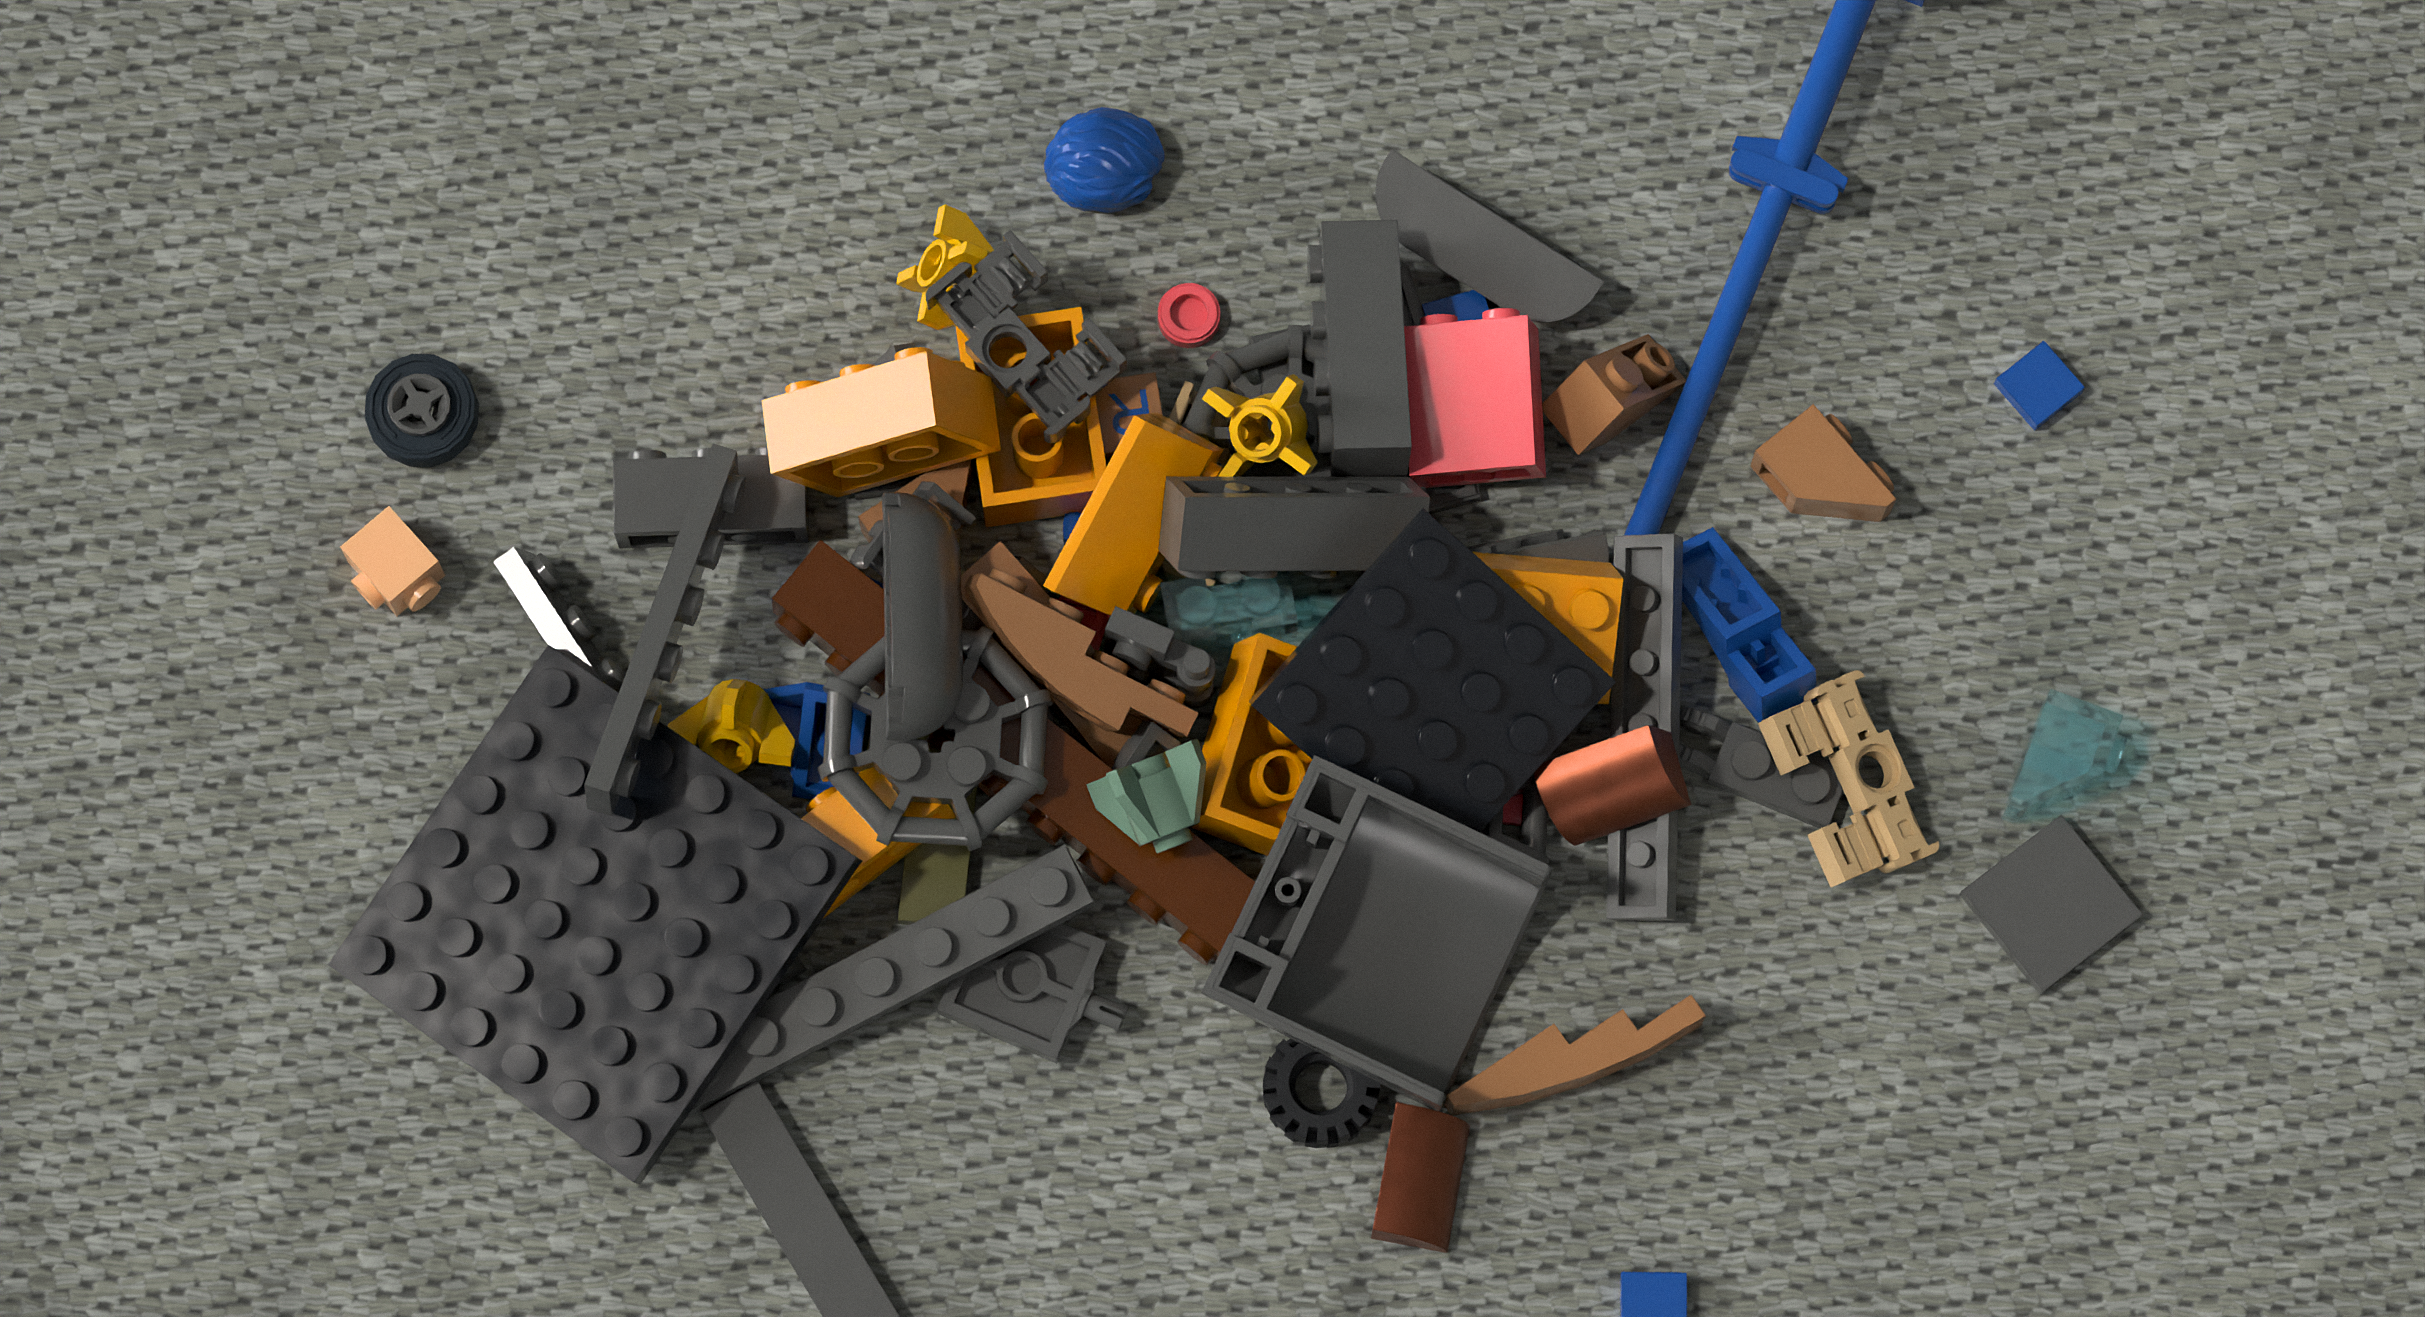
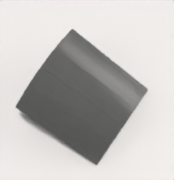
M1314 755L1286 813V819L1201 993L1432 1110L1440 1112L1548 883L1553 867Z

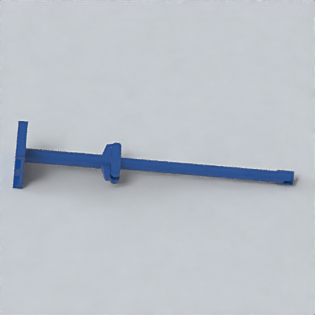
M1876 0L1835 1L1780 139L1737 136L1732 147V151L1735 152L1731 157L1728 170L1729 175L1734 181L1762 191L1624 535L1659 534L1791 203L1819 214H1827L1835 207L1838 191L1843 193L1848 178L1815 154ZM1925 0L1905 1L1922 7Z

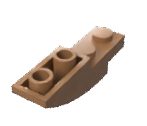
M992 569L989 577L982 573L969 576L964 588L985 625L994 631V638L1031 679L1042 689L1049 690L1050 695L1060 703L1105 731H1119L1127 714H1130L1141 721L1154 722L1173 737L1188 736L1198 716V712L1182 705L1186 698L1183 692L1155 679H1152L1147 687L1127 677L1126 674L1130 666L1104 652L1095 650L1092 658L1085 655L1096 631L1080 624L1084 617L1082 612L1053 598H1049L1045 606L1023 595L1027 585L1019 579L997 569Z

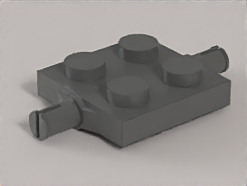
M1062 923L948 982L937 1007V1013L1057 1064L1070 1032L1082 1021L1083 1017L1119 1032L1129 1006H1124L1094 993V976L1107 948V941Z

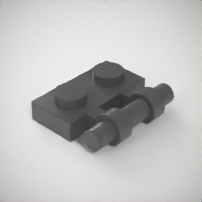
M1115 606L1105 628L1104 653L1130 666L1126 676L1145 686L1152 679L1171 685L1186 695L1183 703L1190 707H1200L1208 703L1213 695L1216 672L1215 661L1211 655L1202 649L1175 639V631Z

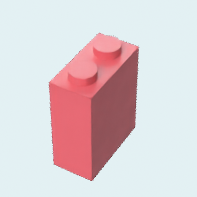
M1496 308L1484 311L1482 319L1458 321V317L1455 315L1433 314L1421 317L1420 325L1404 326L1412 445L1409 476L1419 487L1433 488L1546 478L1539 331L1529 316L1520 315V311L1513 308Z

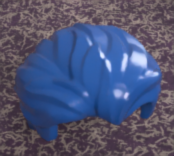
M1100 107L1089 110L1086 113L1077 114L1060 127L1055 138L1046 148L1044 170L1047 176L1046 181L1050 184L1052 191L1062 201L1067 202L1069 206L1082 211L1112 213L1141 203L1148 197L1153 188V177L1161 170L1165 155L1159 136L1148 120L1123 110Z

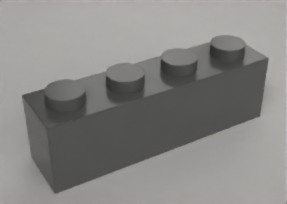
M1398 220L1322 221L1319 245H1308L1307 251L1308 282L1320 283L1321 301H1311L1312 340L1323 339L1324 358H1314L1315 396H1326L1327 415H1317L1318 454L1329 453L1331 477L1407 476L1412 445Z
M1166 476L1158 550L1181 575L1194 579L1214 578L1217 575V571H1239L1245 576L1258 579L1274 578L1278 575V571H1300L1304 575L1324 579L1338 576V571H1361L1364 574L1422 508L1429 512L1430 496L1410 477Z

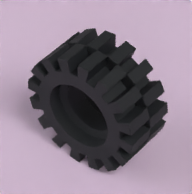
M1291 1038L1287 1041L1283 1039L1276 1046L1273 1056H1269L1263 1078L1264 1105L1270 1114V1120L1276 1128L1280 1127L1285 1132L1284 1136L1291 1141L1299 1140L1304 1142L1306 1147L1316 1148V1145H1327V1148L1336 1147L1339 1145V1142L1346 1139L1350 1141L1358 1136L1359 1131L1364 1126L1367 1127L1373 1118V1113L1378 1103L1380 1083ZM1328 1064L1335 1067L1343 1075L1347 1085V1092L1343 1101L1337 1107L1328 1111H1315L1306 1107L1299 1100L1295 1089L1296 1080L1300 1073L1311 1065Z

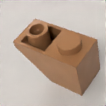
M1647 334L1584 360L1542 403L1543 413L1574 451L1580 455L1608 443L1684 386L1686 379L1675 367L1674 359L1668 350L1656 343Z
M1814 404L1756 449L1750 465L1792 514L1881 522L1890 515L1896 498L1891 493L1894 491L1893 483L1884 470L1873 461L1865 464L1851 448L1850 445L1853 443V439L1842 422L1832 414L1824 417Z

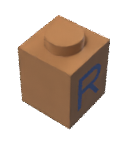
M1156 372L1115 378L1095 395L1106 466L1110 462L1134 415L1157 412L1162 415Z

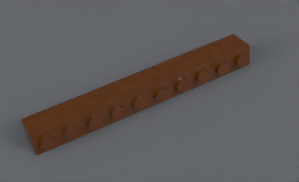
M822 540L816 544L772 597L773 612L779 616L774 622L776 627L799 646L804 647L810 641L826 653L829 657L824 663L836 676L884 637V589ZM963 655V664L967 658V655ZM979 665L973 680L986 690L989 698L996 706L1015 701L1014 697L991 673ZM885 669L866 685L879 695L877 699L885 693ZM1021 718L1001 725L1000 758L1015 765H1019ZM1047 718L1044 777L1049 783L1044 794H1035L1021 806L1030 815L1025 821L1026 824L1048 843L1055 846L1061 839L1078 852L1080 857L1076 860V863L1097 882L1106 886L1112 879L1131 894L1126 902L1142 918L1153 925H1157L1162 919L1182 935L1177 941L1178 944L1194 959L1204 965H1208L1212 959L1216 961L1229 933L1232 932L1255 881L1191 831L1193 840L1158 854L1152 842L1139 847L1138 843L1095 808L1086 784L1105 777L1106 773L1113 771V769ZM942 725L939 729L928 734L929 737L925 740L934 753L941 752L943 742H954V734L944 730ZM992 775L986 781L983 780L978 787L992 798L1009 782Z

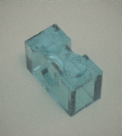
M1278 571V575L1270 579L1252 578L1242 574L1240 580L1218 586H1208L1205 579L1194 578L1160 583L1165 627L1175 631V639L1202 649L1210 655L1232 651L1235 643L1257 633L1265 634L1283 642L1297 640L1298 619L1289 571ZM1237 623L1251 624L1250 628L1241 632L1215 634V630L1222 626Z

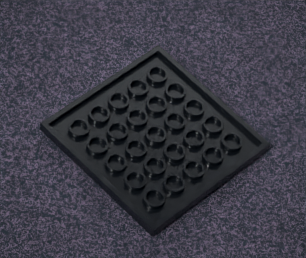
M548 645L328 965L633 1183L641 1185L862 860L661 721L658 722L651 740L644 738L640 740L634 759L640 760V770L631 796L629 798L619 797L612 816L587 809L584 784L619 692L557 649Z

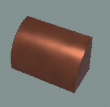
M1650 725L1543 762L1534 772L1539 793L1550 818L1561 835L1574 846L1691 805L1671 732Z
M1396 1102L1371 1239L1444 1253L1448 1252L1470 1125L1467 1122L1436 1110Z

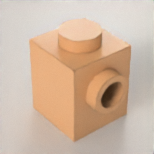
M390 506L385 508L340 546L348 563L358 573L351 580V583L375 610L385 603L396 616L400 615L407 608L412 612H416L430 603L441 589L437 582L445 577L439 561Z

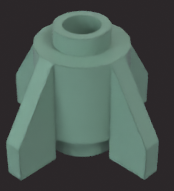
M1194 739L1164 753L1108 772L1105 777L1086 785L1095 808L1138 843L1139 847L1152 842L1158 854L1193 840L1189 827L1201 823L1200 815L1207 762L1198 739Z

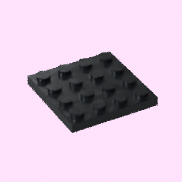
M1422 508L1252 696L1249 703L1311 759L1316 755L1480 832L1610 690L1616 681L1431 514Z

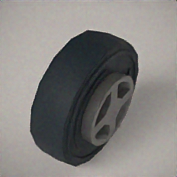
M410 354L391 361L375 376L366 394L364 418L373 442L387 457L409 467H434L451 461L469 445L478 426L479 402L470 379L455 363L434 354ZM437 404L436 406H434L433 413L431 415L430 412L432 410V406ZM412 416H413V417H415V418H422L423 421H417V420H415V419L410 420V419H411Z

